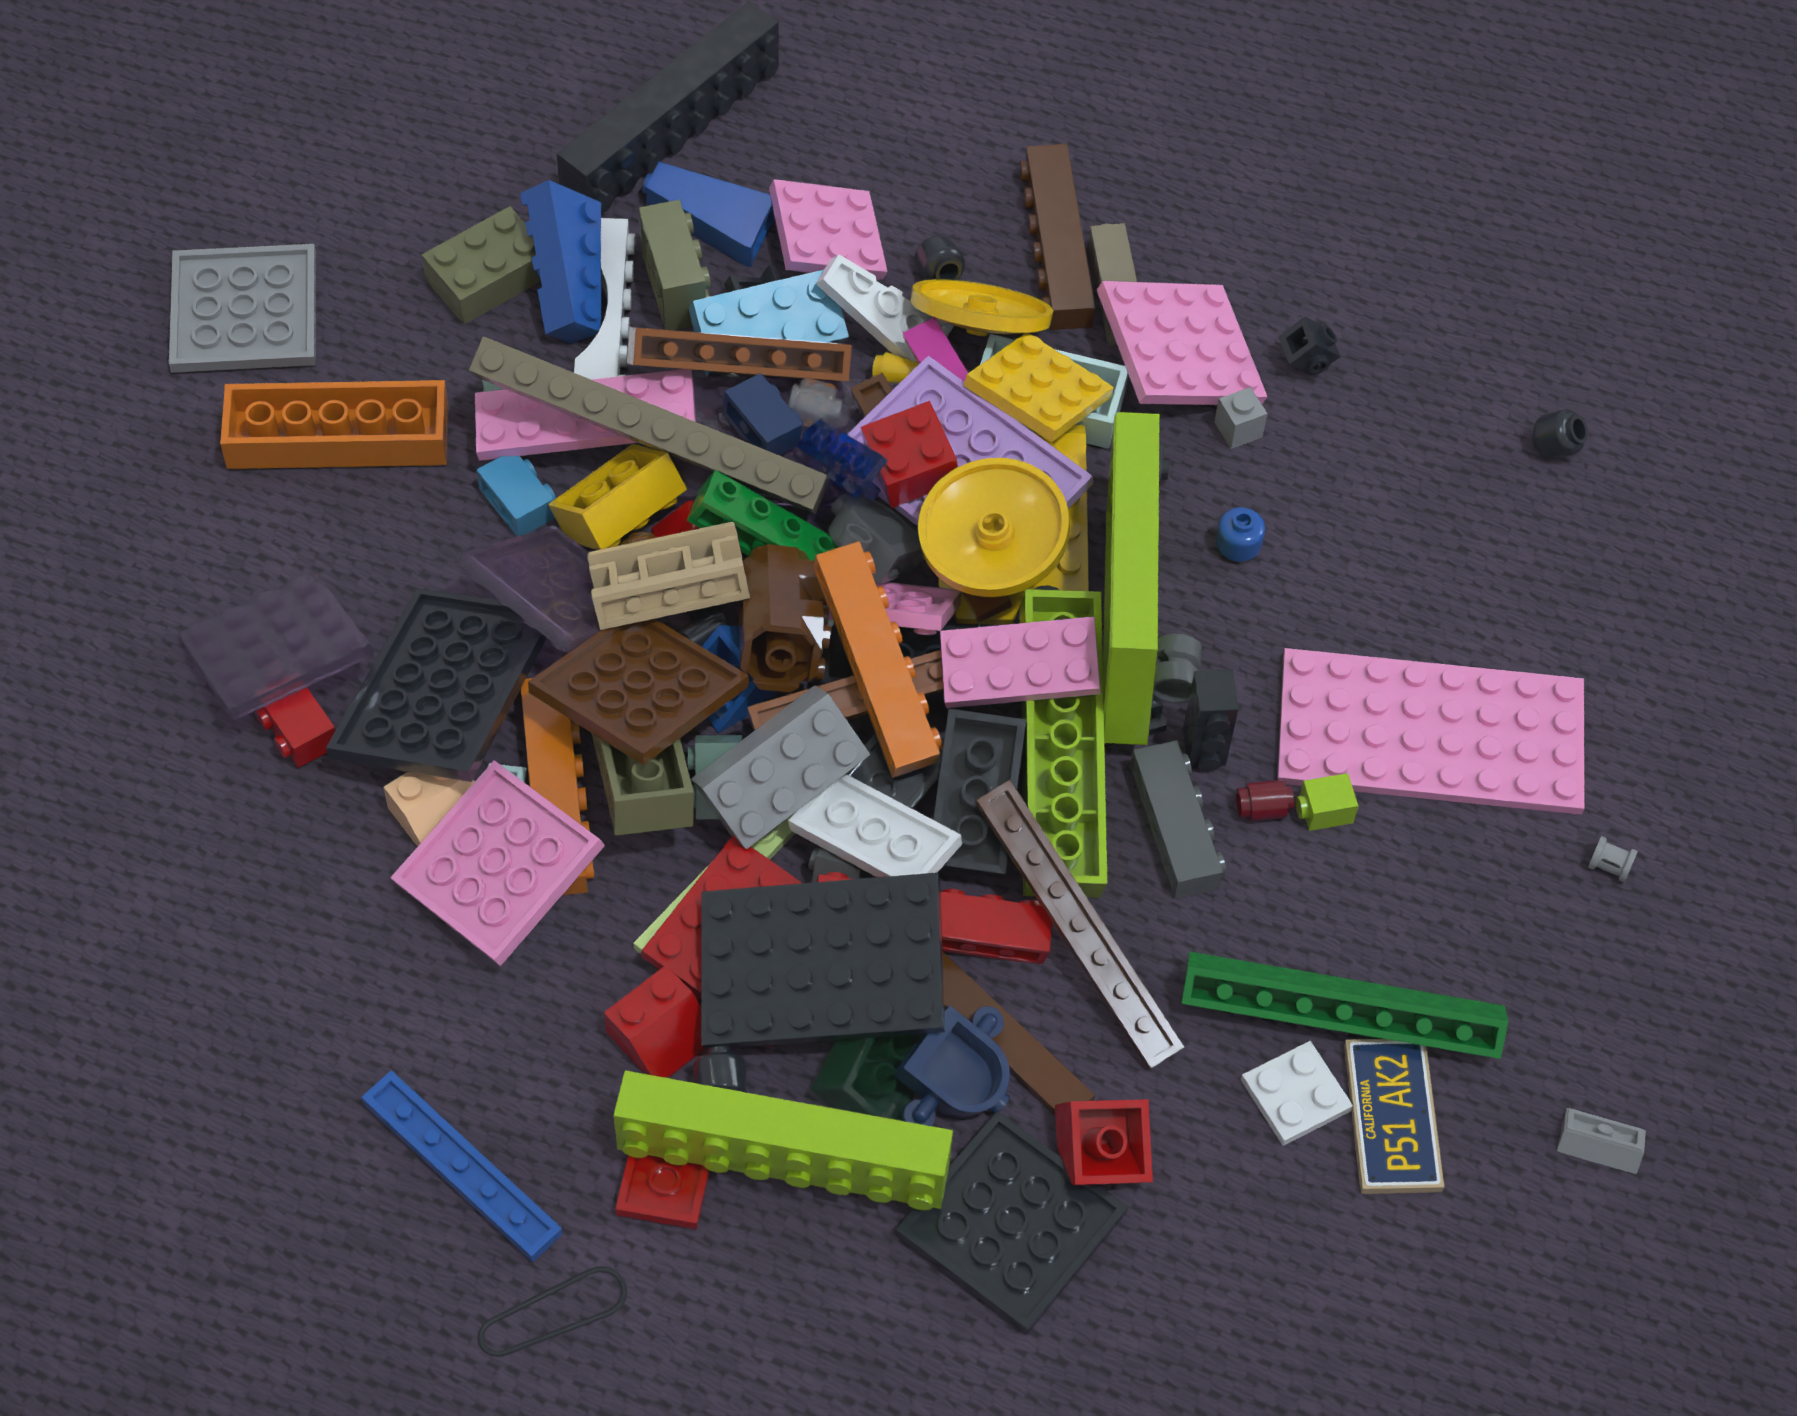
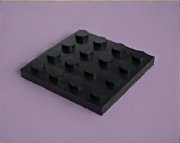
M997 1111L949 1167L941 1209L932 1207L930 1210H919L914 1208L896 1229V1236L1028 1335L1127 1214L1128 1206L1098 1184L1072 1185L1060 1156Z

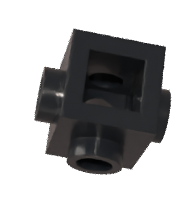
M1307 317L1302 318L1278 336L1286 359L1295 370L1316 375L1325 371L1330 364L1341 357L1335 344L1337 337L1329 326L1321 325Z

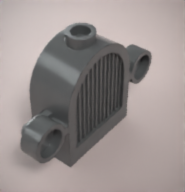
M853 493L849 496L843 494L832 505L831 511L836 515L829 526V534L838 547L860 541L863 552L869 551L873 558L876 573L872 575L879 585L914 573L925 558L919 541L918 526L895 508H891L888 503L869 494Z

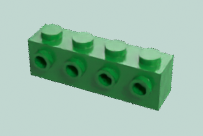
M717 470L711 474L699 489L687 518L688 522L699 528L734 522L740 550L750 556V552L754 548L772 544L797 547L807 554L809 560L815 561L816 555L839 548L826 532L821 531Z

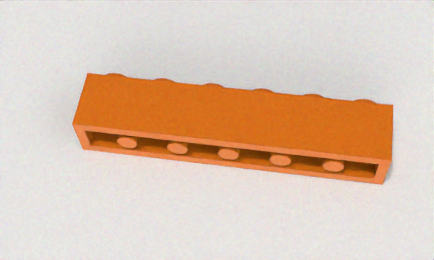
M860 541L816 555L813 568L892 778L935 764L940 755L939 750L943 749L941 737L936 727L930 728L926 718V714H929L927 700L923 692L917 693L912 681V679L916 678L914 666L909 656L903 657L899 644L902 643L901 632L896 621L890 622L885 610L889 608L888 598L882 586L877 587L872 574L876 573V569L870 552H863Z
M527 678L521 687L530 787L590 831L589 821L581 822L580 811L587 810L585 787L577 788V778L584 777L582 754L574 755L573 749L574 744H581L579 724L574 721L571 722V719L531 695L528 691V681L532 678ZM593 860L563 895L588 893L587 879H594Z

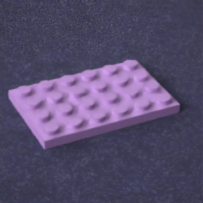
M927 356L829 452L831 461L889 504L865 451L861 426L930 401L957 458L958 467L985 458H1009L1026 462L1042 470L1057 484L1065 497L1068 509L1093 484V476L1016 419L964 387L963 380L930 356ZM927 495L894 508L918 526L921 507Z

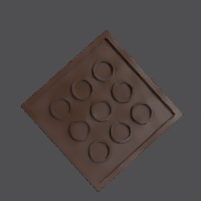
M654 618L600 630L529 680L528 691L537 699L637 762L645 765L745 690L749 684V675Z

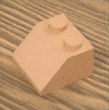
M407 772L383 788L388 809L414 843L419 846L475 781L468 782Z

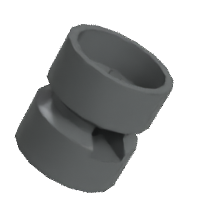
M1166 634L1158 638L1153 694L1157 700L1188 703L1194 671L1200 670L1202 646L1194 637L1185 634Z

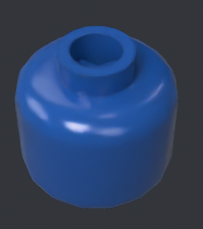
M1238 507L1226 511L1218 524L1215 539L1217 549L1224 557L1232 561L1243 562L1255 558L1262 549L1266 531L1264 520L1257 512L1249 508Z

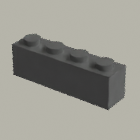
M1178 741L1134 749L1130 769L1174 899L1219 889L1222 875L1226 874L1225 860L1221 852L1215 851L1212 842L1214 841V829L1210 819H1204L1202 814V794L1198 786L1193 787L1190 779L1192 768L1188 755L1181 753Z

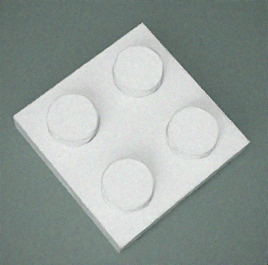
M1311 1041L1243 1074L1241 1077L1243 1085L1283 1146L1351 1112L1353 1108L1352 1103Z

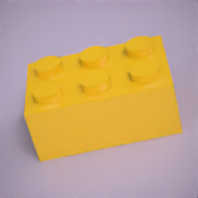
M631 444L553 500L548 506L565 537L570 542L602 550L616 547L621 542L620 538L631 530L643 527L649 522L651 515L676 503L677 497L686 491L687 488L667 452Z

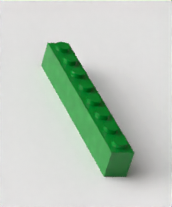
M1190 951L1182 990V1004L1498 1059H1501L1508 1026L1505 1005Z

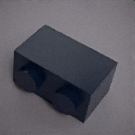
M761 373L725 391L721 413L745 442L779 456L799 446L803 427L800 415L796 410L789 408L781 398L778 388L772 383L769 384Z

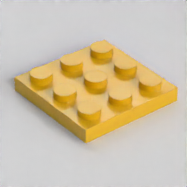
M1024 333L969 372L963 384L964 387L1050 442H1053L1110 399L1114 388L1098 375L1089 372L1072 361L1070 357L1059 353L1045 344L1040 338L1029 333Z

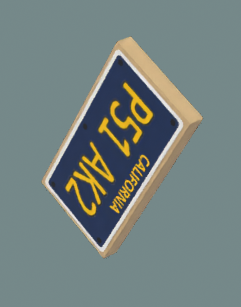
M1388 1039L1345 1040L1344 1050L1350 1102L1353 1105L1352 1120L1361 1194L1442 1192L1444 1181L1426 1046Z

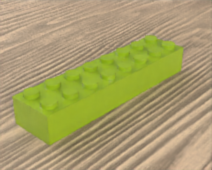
M1025 589L1020 604V623L1094 617L1101 694L1021 701V719H1026L1022 748V799L1085 896L1088 898H1101L1107 885L1101 592ZM1023 878V896H1035Z
M631 1071L624 1072L614 1112L617 1149L623 1150L625 1154L632 1157L643 1158L651 1155L661 1157L675 1165H685L687 1162L704 1165L706 1169L718 1173L732 1170L743 1172L746 1176L756 1180H766L770 1177L785 1180L789 1185L805 1188L809 1185L824 1187L829 1192L837 1195H848L851 1192L867 1195L869 1199L881 1203L890 1202L891 1200L906 1202L909 1206L919 1210H930L932 1207L941 1209L950 1165L953 1130Z

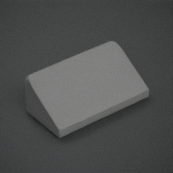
M1566 1108L1557 1152L1637 1174L1644 1155L1646 1131L1641 1128Z

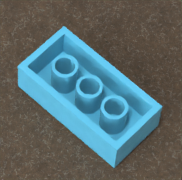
M824 270L695 300L688 308L694 332L841 344L849 337L841 307L816 285ZM705 370L706 376H711V375H715V374L721 373V372H719V371H706V370Z

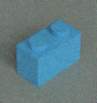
M500 456L477 469L479 489L518 539L555 518L548 504L555 500L556 496L548 484L542 485L537 479V473L528 459L522 460L520 456Z

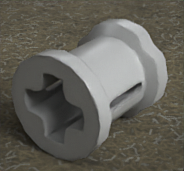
M1601 836L1588 868L1592 870L1596 867L1619 876V881L1625 883L1638 851L1635 849L1627 851L1608 843L1606 837Z

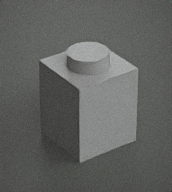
M1249 387L1219 398L1214 422L1230 449L1263 437L1267 412L1252 388Z

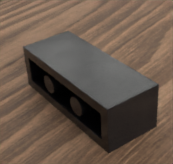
M1233 669L1194 671L1183 725L1185 749L1190 759L1191 768L1213 771L1220 766H1226L1239 710Z

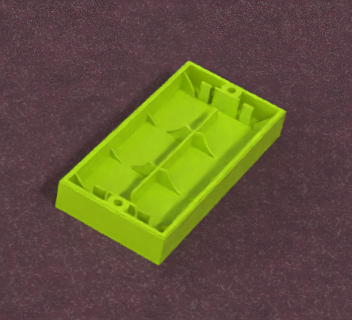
M1116 412V415H1114L1106 507L1103 640L1104 743L1147 745L1158 650L1160 414Z

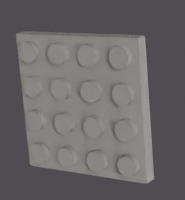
M315 244L172 251L169 366L171 373L316 365Z

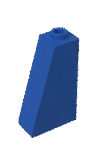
M658 162L653 174H648L644 181L643 193L647 196V206L680 200L684 213L689 212L694 228L692 235L740 264L752 267L775 219L769 194L662 162Z

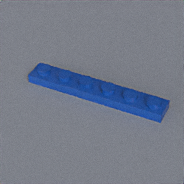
M392 1070L361 1097L362 1103L532 1263L563 1235L562 1228Z

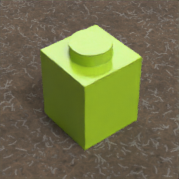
M1348 773L1304 780L1300 796L1295 798L1297 815L1299 819L1306 820L1309 831L1354 823L1358 803Z

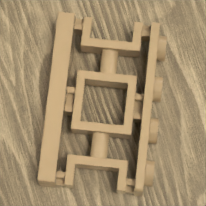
M734 522L592 551L587 554L594 589L591 590L600 630L750 598Z

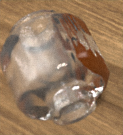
M805 378L801 381L800 385L794 384L788 406L790 409L798 412L804 426L824 430L829 426L830 420L838 421L843 400L836 398L837 390L834 385Z

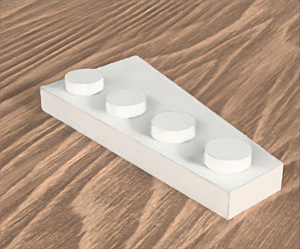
M838 254L830 259L816 285L892 354L916 361L904 341L902 333L933 317L915 308L908 299L902 296V291L892 285L887 288L876 281L875 275ZM936 319L947 337L954 325Z

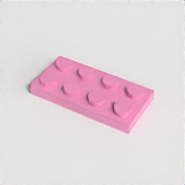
M1094 617L940 631L946 708L1101 694Z

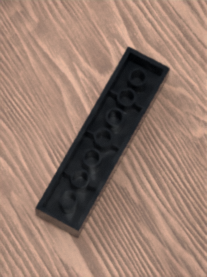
M748 1L556 153L559 184L601 202V212L608 210L613 200L621 193L630 192L637 184V181L647 172L653 173L658 162H662L671 153H678L689 138L694 134L699 135L703 133L710 121L718 115H725L736 100L741 96L746 97L750 95L757 83L765 77H772L779 67V22L752 2Z

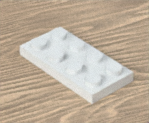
M847 774L843 775L797 810L788 820L789 828L794 833L875 877L936 873L962 845L959 833Z

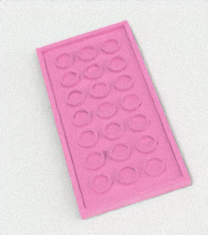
M1285 648L1283 653L1277 780H1283L1288 785L1302 786L1304 780L1348 773L1353 790L1356 792L1582 815L1584 811V678Z

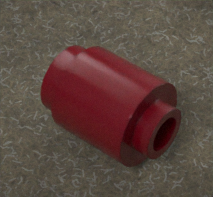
M1283 780L1246 783L1245 787L1236 788L1238 816L1240 819L1248 818L1249 821L1287 818L1288 810L1294 809L1292 787H1286Z

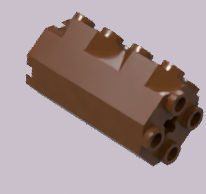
M772 544L758 546L750 552V556L742 560L750 598L738 601L740 668L746 674L748 672L753 677V682L760 690L791 693L799 688L801 681L813 682L814 680H823L825 670V658H822L823 648H829L831 626H828L829 608L826 605L827 602L813 568L814 561L809 560L804 551L799 550L797 547Z

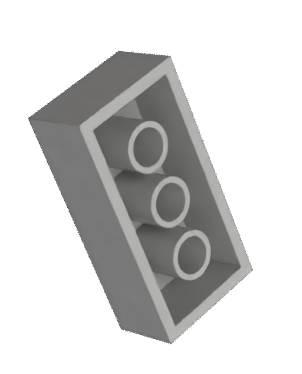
M814 685L691 780L730 835H734L741 846L748 849L870 756V753L830 695Z

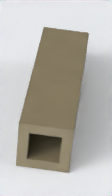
M1125 223L1090 226L1088 249L1096 289H1098L1102 281L1137 282ZM1098 295L1108 346L1117 345Z

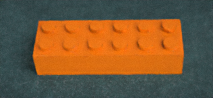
M445 380L225 384L220 444L226 468L447 465L449 405Z

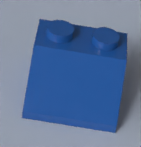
M719 625L702 647L743 671L740 668L739 626ZM747 672L749 675L748 687L707 717V719L717 732L721 733L748 716L747 707L761 703L766 699L774 698L779 691L760 690L753 682V677Z

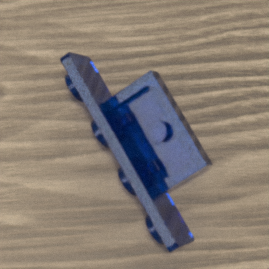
M821 419L805 430L802 440L798 443L797 447L818 461L826 469L824 474L828 476L829 481L839 489H844L855 499L861 494L870 501H873L881 489L872 480L887 463V459Z

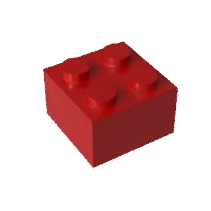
M930 401L861 426L865 451L891 508L928 495L942 477L958 467L957 458Z

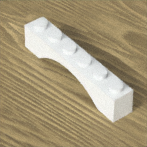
M601 218V287L604 290L608 305L605 319L598 334L590 345L575 358L574 373L591 380L626 376L620 374V368L627 367L628 346H622V339H629L630 318L624 317V310H631L632 290L626 289V282H633L634 264L633 261H628V254L635 255V233H629L628 219Z

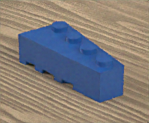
M547 180L520 193L522 206L528 207L530 220L525 222L527 236L533 237L536 256L531 258L533 269L537 271L541 278L542 288L538 289V296L545 334L567 343H576L598 334L601 328V202Z

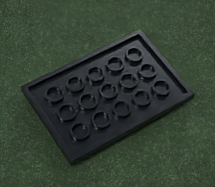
M416 588L326 747L329 758L472 782L557 620L555 608Z
M938 872L702 891V1046L705 1050L713 1046L735 1048L945 1032L941 878Z

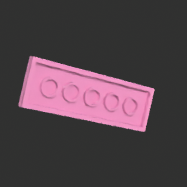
M692 369L592 379L696 422ZM506 389L475 393L476 453L479 461L497 459L500 456H524L637 443Z

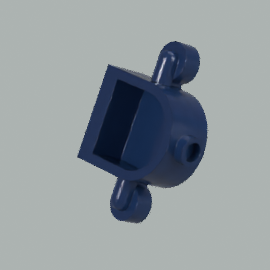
M949 1005L944 1008L945 1032L926 1033L920 1036L892 1074L922 1098L913 1100L902 1108L900 1121L933 1126L936 1117L935 1109L951 1118L966 1119L986 1110L995 1114L1004 1108L1010 1099V1096L1006 1093L1010 1080V1069L1005 1053L992 1040V1038L1001 1033L1004 1026L1003 1016L996 1008L991 1006L981 1007L973 1012L968 1020Z

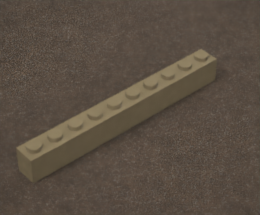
M484 336L469 369L475 377L652 449L667 452L669 456L711 473L717 470L741 485L813 514H816L829 483V478L824 473Z

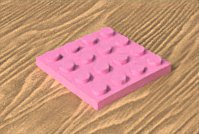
M1102 281L1097 289V293L1140 404L1218 405L1219 398L1249 387L1252 388L1261 404L1266 400L1268 396L1223 285Z
M494 760L391 876V879L501 966L605 845L598 837Z

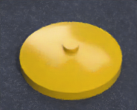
M934 279L919 281L913 285L910 299L911 304L918 310L945 323L967 329V333L977 336H987V333L1021 334L1043 331L1050 327L1053 309L1050 305L1033 296L1003 287L960 280Z
M985 458L957 467L934 485L921 507L918 520V535L927 564L942 581L954 589L967 594L982 597H999L1024 591L1039 583L1054 570L1063 557L1068 545L1070 518L1063 493L1057 484L1042 470L1016 459Z

